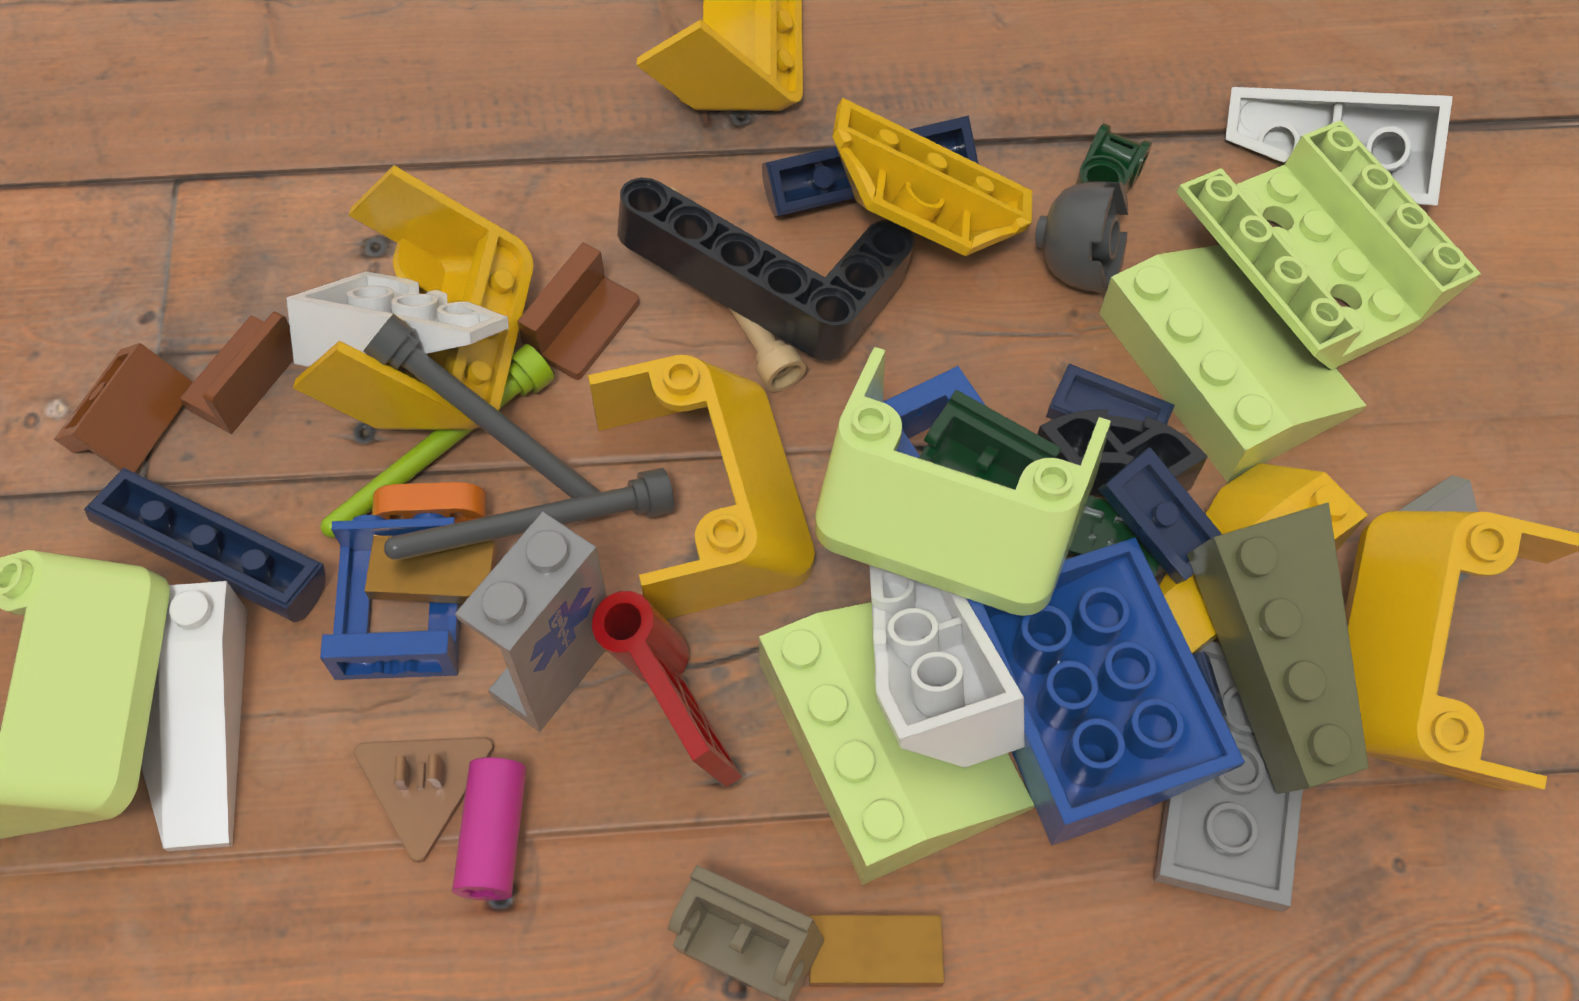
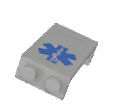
M543 511L455 613L458 620L501 649L507 668L489 688L492 699L539 732H541L606 651L595 640L592 631V618L598 604L607 597L596 546Z

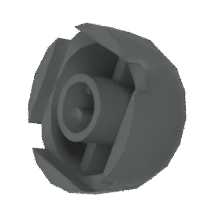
M1095 181L1078 183L1064 189L1051 204L1048 215H1041L1039 217L1035 235L1036 246L1044 248L1047 265L1056 278L1068 286L1085 291L1106 292L1111 277L1121 272L1128 233L1120 232V219L1118 217V214L1128 215L1127 192L1122 182Z

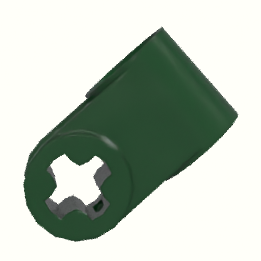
M1101 124L1087 156L1081 164L1076 184L1095 181L1122 182L1128 193L1130 187L1135 185L1145 165L1152 142L1144 140L1141 143H1137L1112 133L1110 125Z

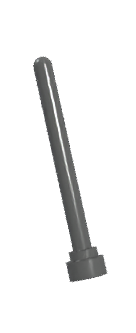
M394 313L363 350V352L377 359L383 365L389 363L395 369L400 365L571 498L601 492L416 347L419 341L410 334L413 328Z
M664 468L642 471L637 474V479L629 480L627 487L392 536L385 542L384 552L392 560H402L522 534L542 511L563 525L633 510L636 515L645 513L647 518L666 515L674 510L672 486Z

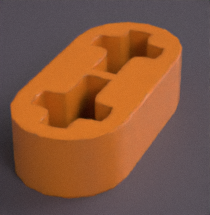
M465 482L385 485L378 488L373 494L372 515L389 520L412 519L413 516L420 513H436L446 518L454 517L456 523L485 517L486 492L477 485Z

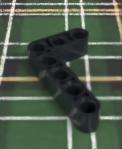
M643 177L631 179L620 190L617 236L624 246L804 353L819 360L831 361L840 358L859 338L901 287L915 244L914 236L909 229L890 220L877 221L867 228L827 276L824 277L657 180Z

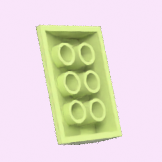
M1221 245L1157 254L1112 276L1099 312L1100 316L1162 398L1175 405L1173 412L1227 483L1258 463L1264 464L1362 412L1367 406L1337 368L1331 370L1311 354Z
M872 602L815 613L759 636V664L862 885L1034 808V803L1008 753L964 768L900 748L876 698Z

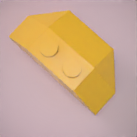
M842 97L837 106L832 137L855 199L864 208L964 256L1026 231L1031 225L1032 190Z

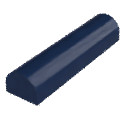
M969 115L908 129L979 164ZM836 146L762 164L765 193L774 216L855 198Z
M123 468L84 508L87 518L91 523L211 582L227 581L237 595L292 622L304 619L312 611L322 594L326 578L322 563L126 468Z

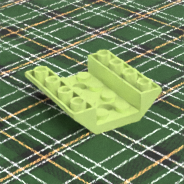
M1341 120L1302 135L1285 165L1238 184H1235L1226 172L1220 168L1180 184L1176 191L1311 354L1331 370L1410 333L1474 283L1481 275L1463 252L1455 246ZM1267 220L1273 221L1281 227H1272ZM1334 298L1345 301L1350 307H1341Z

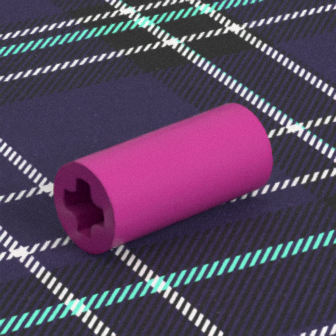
M493 757L477 758L469 762L452 893L457 896L486 901L506 900L512 897L527 767L522 763Z

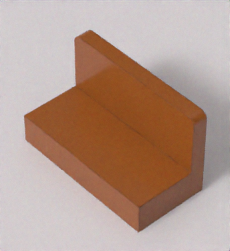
M582 242L517 321L523 346L529 344L545 359L548 365L575 380H580L640 304L639 296L606 278L601 251Z
M274 311L264 322L250 315L180 397L185 408L224 431L233 434L294 360L290 325L286 317Z
M141 343L120 349L54 440L73 453L90 450L119 471L126 468L135 473L182 407L183 403L180 397L193 382Z

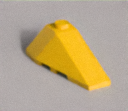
M1258 463L1223 486L1205 513L1222 534L1329 502L1336 552L1368 516L1326 472ZM1166 573L1159 587L1192 654H1196L1217 639V633L1195 575L1193 574L1186 581L1176 584Z

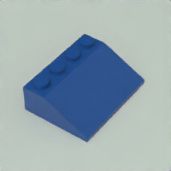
M1136 538L1066 559L1049 604L1036 614L1027 616L1014 615L967 599L1024 697L1025 747L1012 751V754L1051 846L1112 825L1239 768L1245 763Z

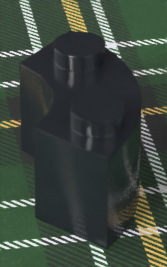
M1109 409L1085 410L1066 414L1052 419L1039 427L1037 435L1062 448L1058 459L1081 466L1098 418L1111 420L1097 476L1090 495H1102L1098 488L1139 453L1149 447L1186 491L1191 490L1208 458L1185 435L1158 420L1145 416L1142 422L1126 417L1108 415Z

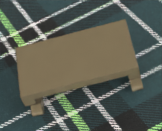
M696 865L690 876L691 881L669 922L668 930L677 934L673 947L678 952L778 1001H794L824 942V938L815 921L802 913Z

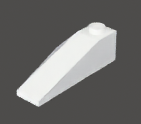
M1232 87L1226 140L1285 164L1302 135L1341 120L1418 205L1438 206L1453 96Z
M367 271L286 298L294 364L307 367L311 366L339 340L363 352L393 313L413 328L410 334L419 341L416 347L425 354L469 345L509 329L507 316L470 302L448 303L447 293L432 290L427 291L426 294H420L419 283L416 281Z
M870 565L876 698L900 748L964 768L1024 748V697L967 599Z
M227 581L169 585L170 597L141 768L163 849L169 852L233 846L248 610Z

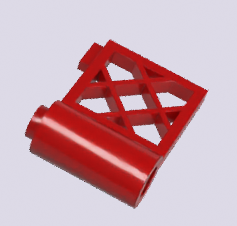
M618 591L608 595L598 604L593 614L592 631L595 640L636 677L649 685L694 763L726 788L741 779L742 775L681 675L689 659V648L686 640L641 594L633 591Z

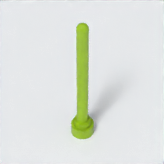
M525 344L512 356L500 408L520 393L525 396L530 391L538 393L555 379L548 363L529 344ZM473 429L435 430L327 515L321 522V532L328 538H336L331 530L332 521H352L357 516L367 515L372 511L373 494L378 488L385 485L406 484Z

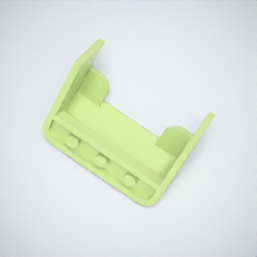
M874 347L839 420L815 514V531L819 542L826 549L836 554L1014 615L1027 616L1040 612L1049 604L1097 476L1111 420L1098 418L1081 466L1057 458L1036 460L1024 469L1016 490L896 451L901 440L902 422L898 413L891 406L883 403L886 350Z
M26 550L0 557V608L14 615H24L0 730V839L112 819L121 814L131 803L139 783L170 597L169 584L163 576L138 565L34 550Z

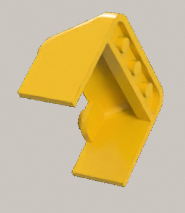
M703 0V21L701 19L637 57V66L676 95L682 103L689 105L695 110L782 111L799 102L803 96L802 0Z
M393 165L350 208L348 216L397 242L393 255L395 274L397 277L418 282L420 294L439 290L447 293L448 303L470 302L508 317L509 329L469 345L427 354L499 411L519 331L517 321L523 314L533 273L532 255L524 242L515 235ZM340 340L295 379L293 389L376 429L456 430L480 427L405 369V373H402L387 364L383 365L377 359Z
M674 355L588 375L598 431L708 407L736 505L713 510L699 521L695 530V546L699 560L639 574L642 596L665 619L795 588L803 584L810 577L814 567V545L767 394L758 383L690 355Z
M1389 511L1377 516L1366 524L1359 539L1345 613L1367 757L1503 791L1545 789L1547 776L1480 760L1484 742V727L1480 717L1469 705L1458 700L1438 696L1437 692L1460 573L1478 577L1494 576L1507 570L1514 563L1516 557L1547 564L1578 552L1579 533L1491 512Z

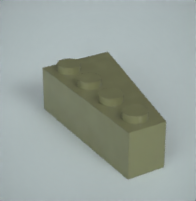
M1329 502L1215 536L1187 553L1276 793L1281 794L1308 789L1368 769Z

